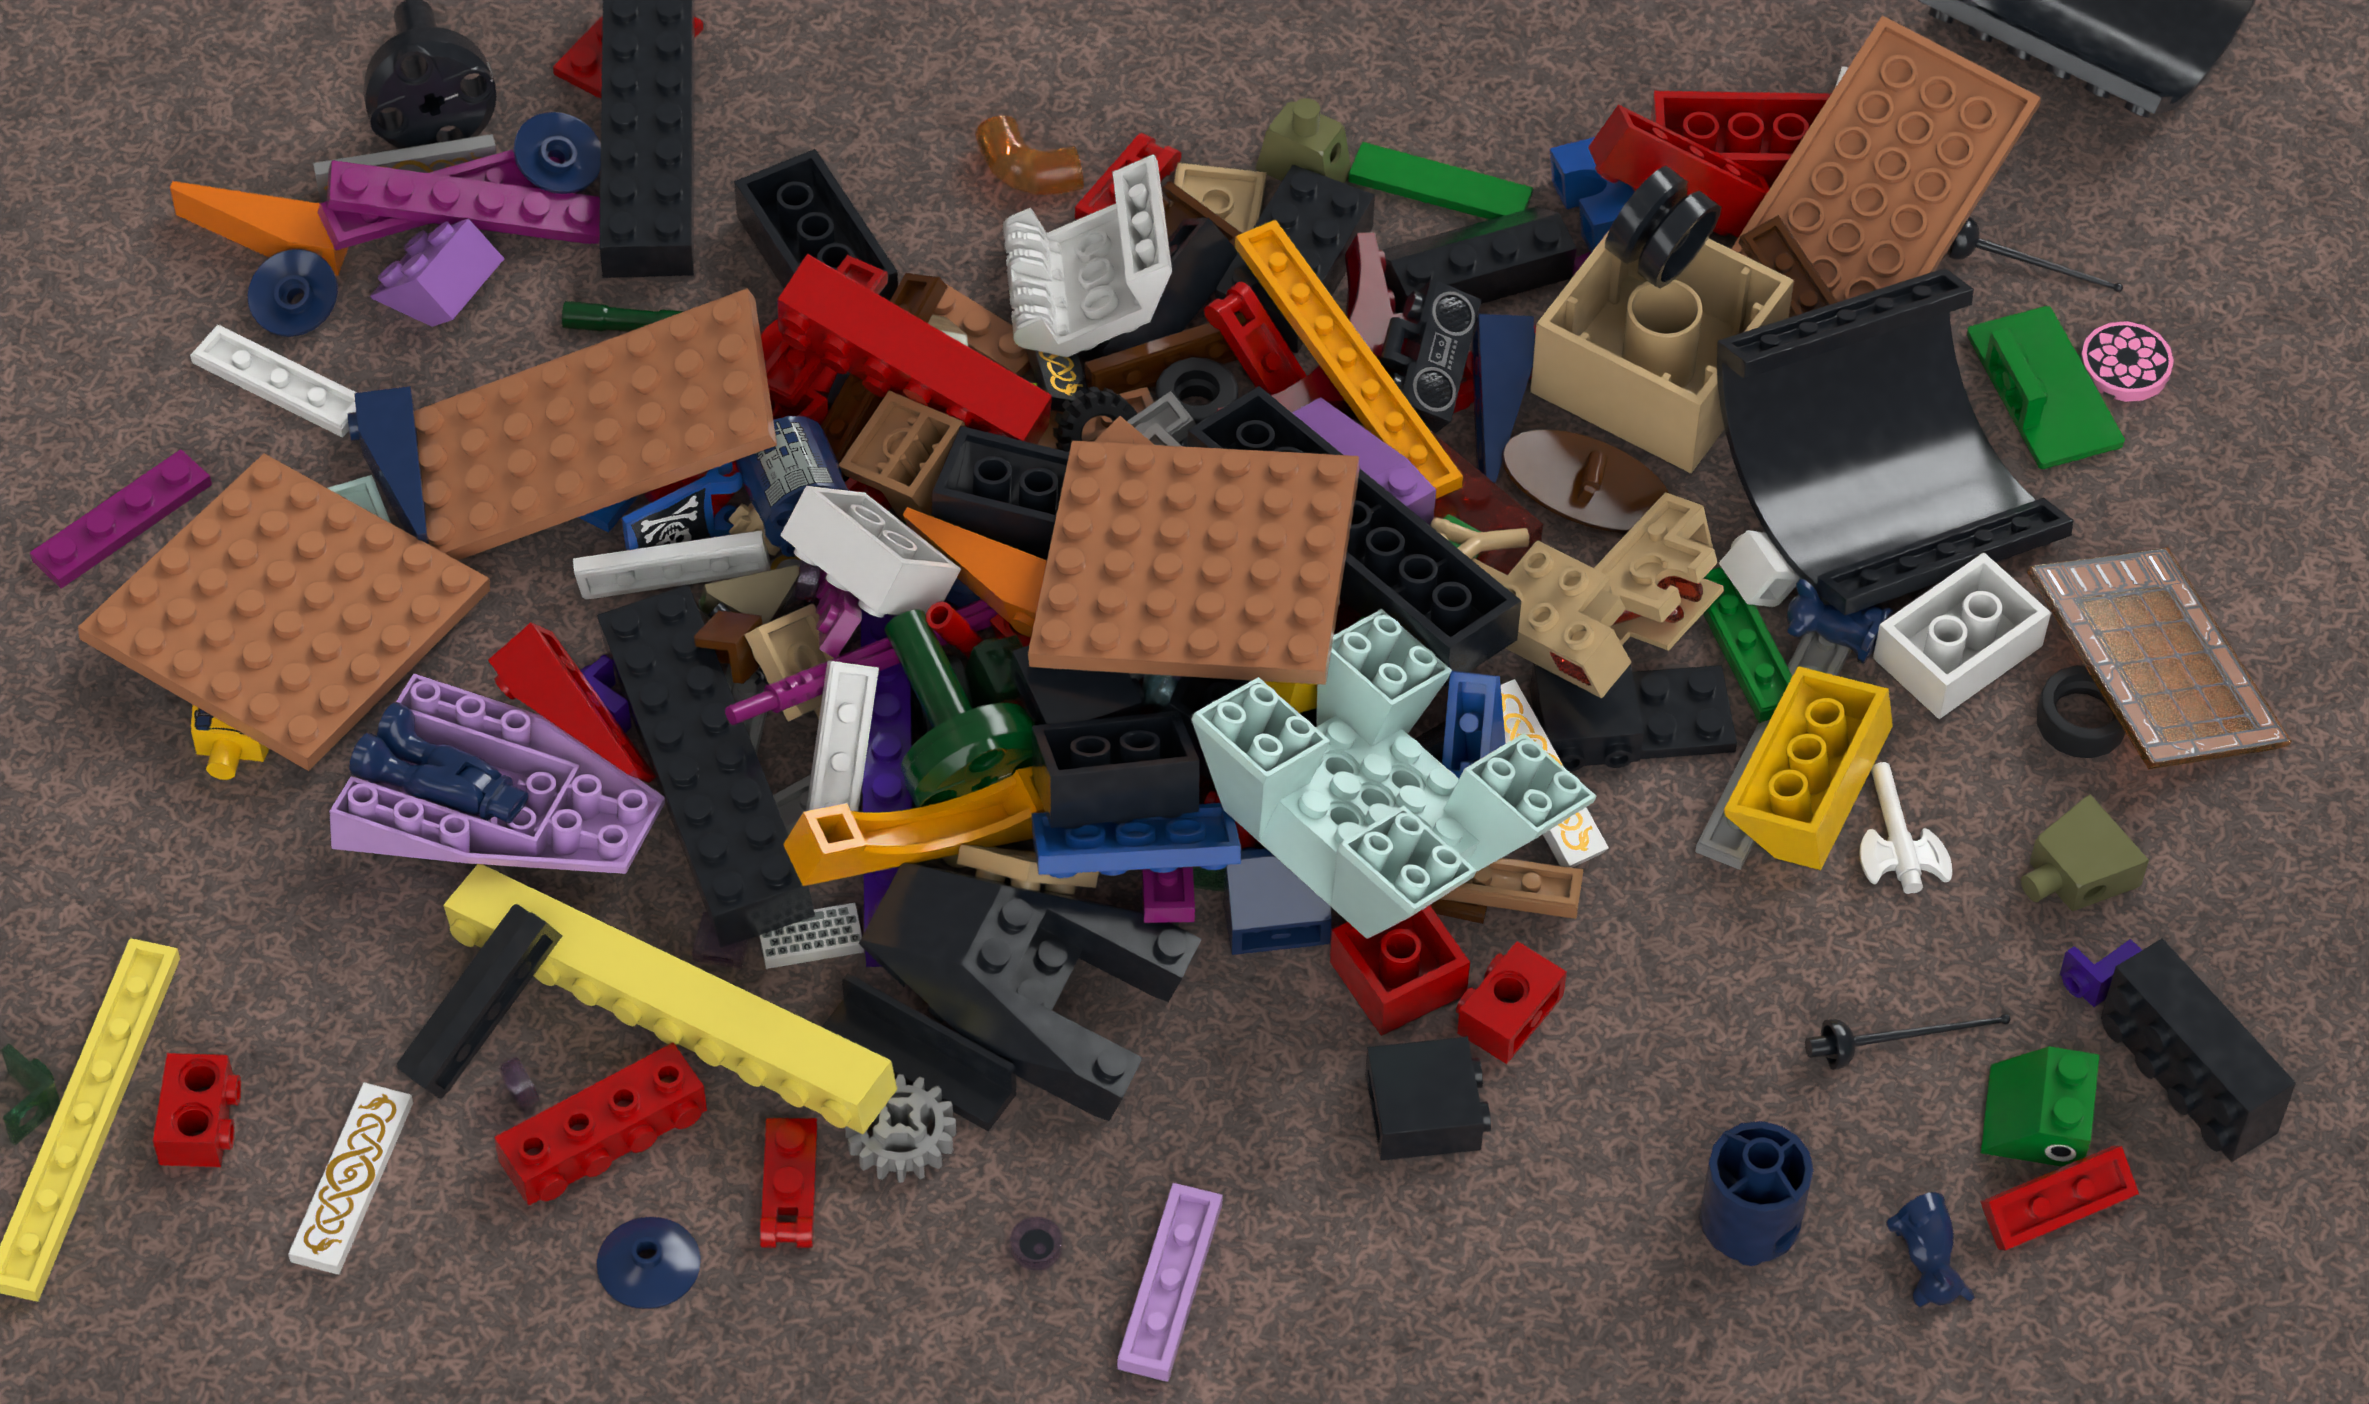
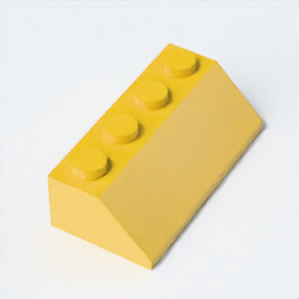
M1798 666L1724 808L1725 816L1774 858L1821 870L1893 727L1889 689Z

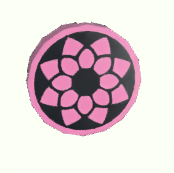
M2128 321L2108 323L2096 328L2085 339L2080 358L2098 392L2115 395L2114 399L2124 402L2144 401L2159 394L2170 378L2174 362L2171 348L2160 334L2145 325Z

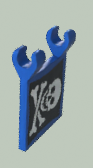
M732 462L710 469L705 477L622 517L626 550L731 535L729 531L734 525L727 523V521L736 511V507L733 505L725 506L713 517L711 495L731 494L740 490L743 485L741 473L736 472L730 477L723 476L732 472Z

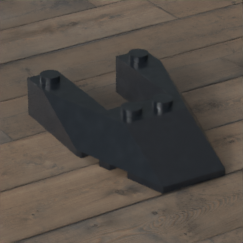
M906 862L901 864L866 928L859 945L903 987L908 984L929 1005L928 1011L938 1021L942 1023L945 1020L961 1036L1012 1063L1015 1066L1016 1076L1093 1116L1110 1121L1123 1099L1142 1061V1057L1053 1012V1007L1078 959L1155 998L1169 1002L1202 939L1170 922L1144 923V913L1043 889H1040V891L1028 890L1010 885L1011 883Z

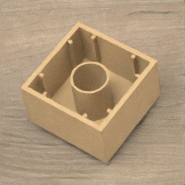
M1607 232L1536 324L1531 393L1692 473L1724 430L1717 381L1718 340L1787 319L1789 317L1794 280L1708 238L1704 246L1683 272L1670 284L1660 289L1638 274L1639 259L1627 264L1605 249Z

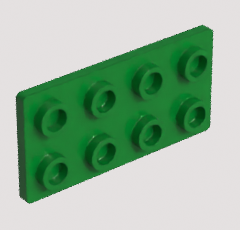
M2050 306L2032 309L1968 327L1966 335L2040 469H2047L2117 450L2124 446L2125 438Z

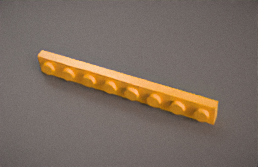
M1273 220L1235 236V249L1365 429L1405 456L1436 489L1435 499L1462 488L1463 475L1278 222Z

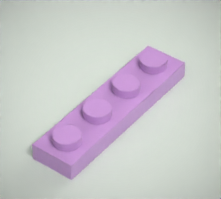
M1176 1183L1172 1184L1117 1359L1118 1370L1166 1382L1169 1381L1222 1208L1223 1195Z

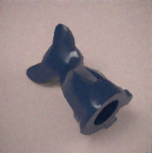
M1799 579L1796 583L1799 595L1793 598L1788 605L1786 618L1789 627L1787 632L1791 636L1801 637L1816 631L1830 643L1852 649L1857 655V662L1864 664L1875 650L1879 625L1892 616L1893 610L1890 608L1882 609L1873 605L1858 612L1844 615L1834 606L1825 605L1814 587L1806 580Z
M1937 1192L1925 1193L1914 1198L1903 1206L1896 1215L1885 1222L1890 1232H1895L1897 1236L1904 1237L1911 1262L1921 1272V1277L1913 1292V1300L1918 1307H1922L1930 1302L1940 1306L1949 1304L1959 1295L1969 1302L1975 1298L1971 1289L1950 1266L1954 1240L1953 1225L1945 1206V1198L1941 1193Z

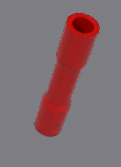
M937 602L933 604L926 613L927 624L947 643L954 645L971 661L973 667L991 683L1002 685L1010 671L1011 665L1002 658L995 646L983 640L970 628L967 620L948 603Z

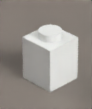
M1747 530L1733 541L1731 549L1719 562L1742 598L1750 605L1767 607L1780 605L1796 587L1797 581L1801 579L1774 546L1766 532Z

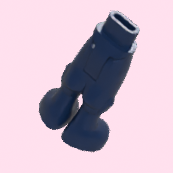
M393 702L383 713L379 722L377 736L366 733L359 739L350 759V773L359 779L370 783H386L402 787L413 797L424 799L462 813L475 816L480 814V819L487 821L496 817L511 823L524 808L528 800V793L514 787L511 777L502 775L486 761L448 744H432L417 736L415 733L414 713L407 706L399 702ZM404 761H407V762H410V763H413V764H416V765H410V764H408V763H406V762H404Z

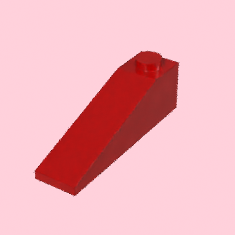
M530 622L488 659L498 674L494 678L495 683L507 697L512 700L517 698L626 774L648 783L656 778V775L552 631Z

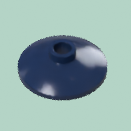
M560 112L541 113L528 119L517 132L513 145L514 158L521 173L535 186L552 193L570 194L587 188L598 177L601 170V143L595 132L580 119ZM549 157H556L561 163L553 162Z
M302 249L282 251L264 261L254 273L248 288L249 309L257 323L266 331L285 337L299 336L314 330L327 319L336 303L338 284L335 273L330 265L316 253ZM304 294V297L298 303L291 304L295 295Z
M661 1217L637 1218L620 1225L606 1237L598 1252L597 1273L603 1288L618 1302L634 1308H658L678 1300L693 1286L700 1271V1251L694 1237L680 1224ZM647 1249L656 1252L655 1256L649 1259H643L638 1256L640 1252Z

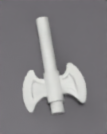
M1886 762L1873 765L1871 773L1889 837L1887 841L1884 840L1874 829H1869L1865 833L1860 844L1859 856L1866 877L1872 884H1877L1883 874L1888 871H1896L1897 878L1901 881L1903 891L1906 894L1917 893L1922 890L1921 870L1933 873L1943 882H1949L1952 878V863L1947 849L1939 838L1927 828L1922 829L1920 840L1913 841L1911 833L1908 832L1890 765Z

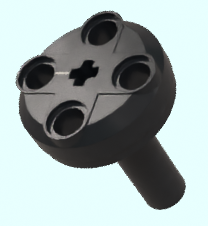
M405 0L401 2L394 12L397 35L385 42L376 51L366 70L363 89L364 101L373 132L398 149L477 137L488 125L496 106V86L489 62L478 46L470 39L453 30L437 27L434 12L429 3L424 0ZM469 74H479L478 77L473 79L464 78ZM385 108H396V110L389 113L380 112ZM446 126H454V127H455L454 129L449 130V131H441V130H440V129H442V128H444V127H446Z

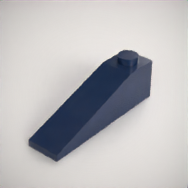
M1478 314L1471 340L1479 501H1488L1502 464V451L1509 442L1533 368L1536 335L1534 333V316Z
M411 387L354 393L356 412L347 413L351 441L360 440L363 457L405 532L429 544Z

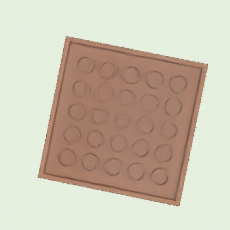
M1072 441L1028 650L1029 667L1254 680L1259 677L1262 681L1326 685L1359 477V456Z
M264 453L78 626L79 638L83 642L309 771L490 591V579Z

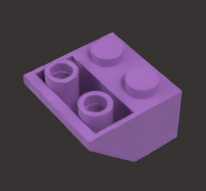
M469 218L452 225L444 222L433 232L426 233L424 230L418 232L405 244L404 249L407 253L400 261L391 263L380 273L378 280L381 283L370 297L433 327L453 320L505 258Z

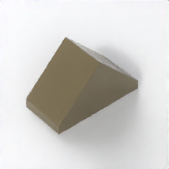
M793 565L705 584L700 599L701 609L709 614L722 602L731 612L762 616L763 625L776 620L794 592L800 574L798 566Z

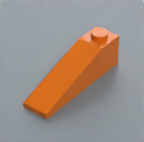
M172 181L170 191L177 216L269 258L279 252L291 249L311 251L321 256L330 265L335 275H339L348 247L335 251L317 213L320 203Z
M907 507L903 513L907 526L961 568L957 578L1009 622L1016 631L1031 638L1047 560Z

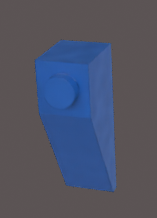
M1452 671L1450 673L1442 764L1459 779L1466 767L1506 744L1500 676Z

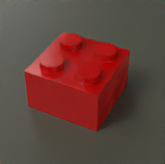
M1430 905L1368 939L1349 922L1332 929L1330 963L1381 1036L1462 997L1468 989L1470 961Z

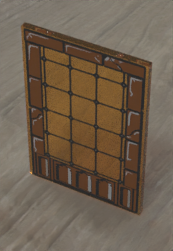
M2168 547L2034 565L2028 569L2027 574L2148 770L2275 750L2288 746L2292 742Z

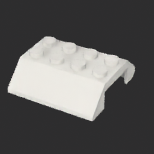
M1154 154L1113 172L1116 203L1048 233H1046L1031 207L1008 217L1004 221V244L1006 253H1009L1006 265L1008 266L1010 305L1012 309H1015L1011 315L1013 338L1018 346L1034 351L1069 357L1078 352L1090 350L1099 343L1123 333L1133 332L1151 321L1172 273L1158 161Z

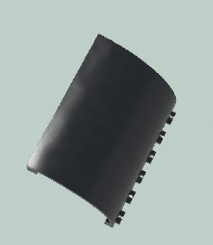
M2256 0L1918 1L1930 7L1928 14L1949 24H1952L1954 19H1957L1969 25L1967 33L1986 42H1991L1993 37L2008 44L2006 48L2008 53L2026 61H2030L2032 56L2047 63L2045 70L2066 80H2069L2071 75H2074L2087 82L2084 87L2087 91L2109 99L2111 94L2126 100L2125 109L2148 118L2150 113L2159 114L2172 111L2188 99L2230 45Z
M1946 268L1718 340L1717 381L1721 414L1731 456L1747 498L1768 537L1790 567L1801 579L1809 582L1821 597L1844 615L1858 612L1890 599H1896L1899 596L1927 586L1935 585L1983 552L1994 562H1998L2072 535L2074 520L2045 498L2036 500L2017 482L1990 445L1976 418L1958 367L1950 321V312L1972 305L1974 289Z

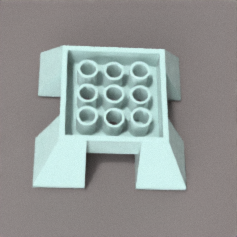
M1382 609L1333 636L1326 685L1317 684V727H1314L1310 721L1305 719L1259 677L1196 711L1191 719L1223 810L1366 939L1413 916L1472 879L1477 871L1533 841L1592 804L1596 798V795L1582 784L1575 775L1566 770L1525 733L1466 767L1459 779L1452 771L1448 770L1425 750L1418 741L1408 735L1409 731L1447 681L1452 670L1436 657L1430 649L1426 648L1405 630L1397 620L1390 617Z

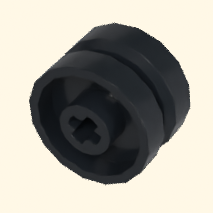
M1667 166L1655 171L1632 194L1610 227L1605 240V249L1624 263L1628 264L1639 259L1638 274L1660 289L1670 284L1691 263L1708 240L1721 214V206L1704 193L1697 191L1687 196L1688 181Z

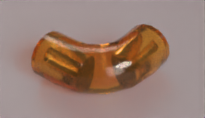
M1005 115L988 118L976 128L975 137L984 161L992 174L1011 188L1034 195L1063 194L1084 189L1081 162L1075 146L1046 151L1032 149L1022 139L1017 121Z

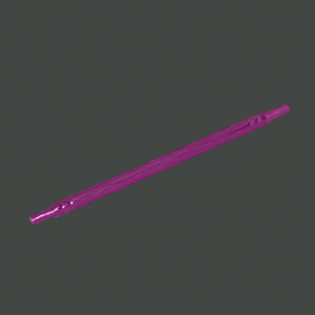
M982 599L955 609L967 620L970 628L975 632L991 626L990 620L998 614ZM935 632V635L941 646L948 644L940 635H938ZM888 637L841 655L836 659L829 660L877 667L879 671L900 663ZM827 661L766 685L764 692L727 706L725 714L730 724L736 725L770 710L778 713L822 695Z

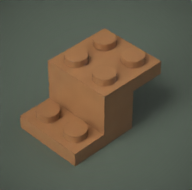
M888 391L839 463V466L845 476L880 490L900 520L905 522L903 513L907 507L931 516L932 491L960 427H966V425L959 419Z

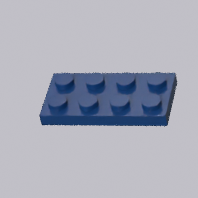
M1221 803L1199 804V812L1182 814L1176 818H1163L1159 816L1134 819L1123 824L1112 822L1086 824L1077 829L1051 828L1046 813H1032V833L1039 875L1049 874L1055 878H1069L1077 873L1100 872L1104 875L1114 876L1121 875L1127 872V870L1150 869L1158 873H1167L1176 870L1178 867L1200 866L1207 870H1219L1231 864H1241V845L1236 823L1223 810Z

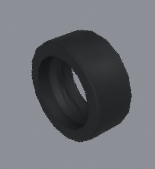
M2074 665L2057 671L2048 678L2041 692L2037 707V726L2044 740L2057 751L2079 758H2095L2113 751L2121 744L2127 732L2129 720L2123 712L2124 708L2120 707L2095 666ZM2087 694L2100 699L2110 708L2112 720L2108 725L2099 728H2081L2067 722L2060 716L2056 709V704L2061 697L2067 695Z

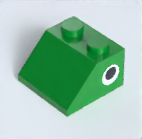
M2048 1046L1991 1064L1980 1153L2060 1167L2085 1158L2091 1142L2100 1055Z

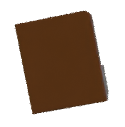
M718 611L694 635L695 646L715 649L719 662L730 664L733 683L744 684L760 667L744 634L762 626V616Z

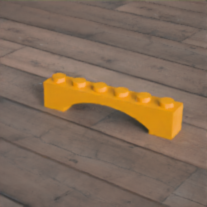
M1032 767L1017 769L1012 776L975 792L914 809L879 813L851 811L848 804L845 803L805 811L783 845L802 885L807 886L899 867L905 862L913 864L957 855L961 845L995 847L1033 839L1032 813H1045L1032 777Z

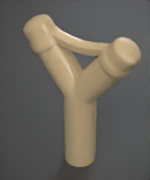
M1438 517L1434 518L1430 523V526L1448 541L1460 544L1457 548L1470 559L1481 551L1528 547L1529 545L1527 528L1476 532Z

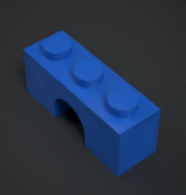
M1595 137L1550 148L1553 185L1566 209L1580 207L1581 236L1591 253L1610 230L1619 212L1635 192L1632 186L1620 180L1618 183L1609 182L1595 170L1596 164L1588 149Z

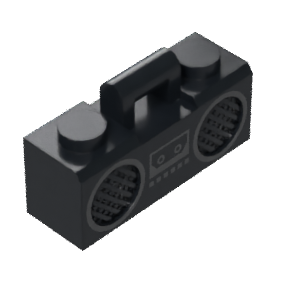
M1430 280L1418 291H1412L1407 298L1403 309V316L1407 317V320L1399 317H1392L1390 319L1379 361L1381 364L1398 371L1396 373L1392 372L1390 377L1434 435L1452 420L1482 299L1441 282ZM1404 338H1407L1404 355H1402L1401 350Z

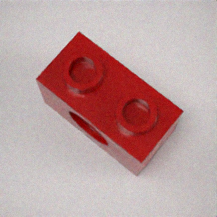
M1516 941L1505 955L1499 953L1493 958L1485 972V979L1478 988L1470 987L1459 1000L1456 1007V1013L1459 1014L1457 1034L1462 1037L1468 1036L1470 1042L1505 1064H1508L1564 996L1567 971ZM1501 999H1511V1000H1513V1001H1515V1002H1514V1003H1505V1002H1502V1001H1500V1000H1501Z

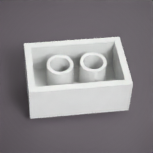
M806 486L780 535L795 547L794 554L799 559L811 565L819 566L827 573L825 578L830 584L841 590L851 592L860 599L858 605L861 609L880 618L884 617L885 614L899 615L914 609L923 610L926 614L933 604L944 602L961 571L960 567L864 492Z
M1983 552L1879 625L1873 659L1940 719L2041 648L2044 643L2051 612Z

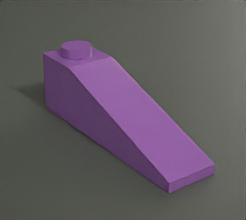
M1321 397L1292 412L1343 455L1359 456V468L1430 525L1434 518L1436 489L1405 456Z

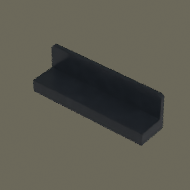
M1209 218L1184 219L1168 238L1172 273L1151 321L1133 332L1123 333L1099 343L1090 350L1079 352L1086 361L1098 359L1176 334L1185 329L1215 291L1238 253L1231 242Z
M514 904L397 1062V1068L427 1091L442 1099L450 1091L562 938V935L534 913H530L520 905Z
M847 973L842 979L844 999L823 1024L822 1028L891 1060L895 1080L898 1074H903L906 1085L912 1086L921 1077L924 1078L925 1091L928 1092L932 1088L940 1087L942 1090V1102L951 1101L954 1113L989 1132L1016 1096L1015 1066Z

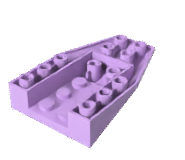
M413 673L396 702L407 706L414 713L415 733L417 736L432 744H448L486 761L502 775L511 777L514 787L528 793L527 803L511 823L496 817L487 821L480 819V814L475 816L462 813L424 799L413 797L402 787L386 783H370L351 776L330 810L331 848L469 864L626 874L663 808L665 797L641 780L626 774L542 715ZM404 761V762H406V763H408V764H410V765H416V764H413V763Z

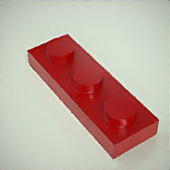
M2113 1145L1980 1202L1998 1250H2008L2136 1196L2139 1192L2123 1147Z

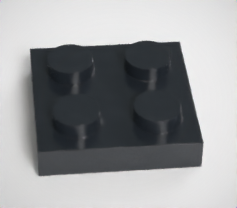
M1722 665L1632 672L1644 731L1640 759L1736 752L1737 740Z

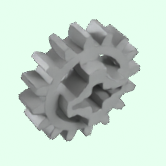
M898 1074L896 1078L897 1091L873 1121L875 1123L873 1136L869 1137L867 1130L864 1134H861L847 1126L845 1127L846 1138H849V1153L851 1156L859 1155L860 1168L863 1171L875 1165L877 1167V1179L883 1180L888 1172L892 1171L896 1172L898 1183H903L906 1178V1172L913 1171L919 1179L925 1178V1165L929 1164L934 1168H941V1153L952 1154L953 1137L957 1136L956 1119L953 1118L952 1102H942V1090L940 1087L937 1086L927 1092L925 1091L924 1078L919 1077L911 1086L906 1085L903 1074ZM932 1119L935 1128L932 1135L929 1136L927 1134L928 1121Z

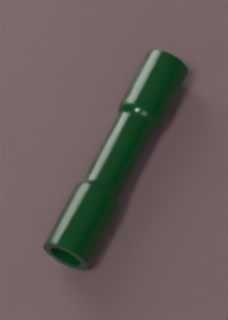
M565 301L562 310V327L600 332L606 330L630 332L684 311L664 309L649 311L615 308L605 304Z

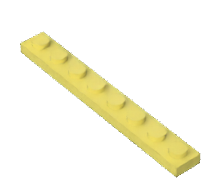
M132 938L129 939L1 1242L0 1294L36 1302L39 1301L180 961L177 948Z

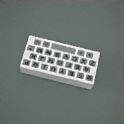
M855 903L814 909L815 917L759 935L765 968L769 969L863 953L864 949L859 945L862 933Z

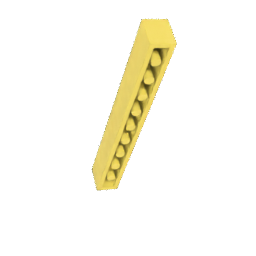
M483 864L475 866L443 905L453 937L465 946L473 947L476 945L480 948L483 947L514 904L520 905L528 912H532L562 935V938L534 974V977L547 986H560L572 992L579 1001L588 1006H594L595 1004L613 1012L620 1021L627 1025L635 1026L637 1024L654 1032L661 1041L668 1045L673 1042L676 1046L681 1045L695 1052L701 1060L711 1066L722 1065L736 1072L745 1082L752 1086L759 1087L763 1085L779 1093L786 1102L795 1107H802L804 1105L822 1114L829 1123L836 1127L845 1128L847 1126L864 1134L897 1091L891 1060Z

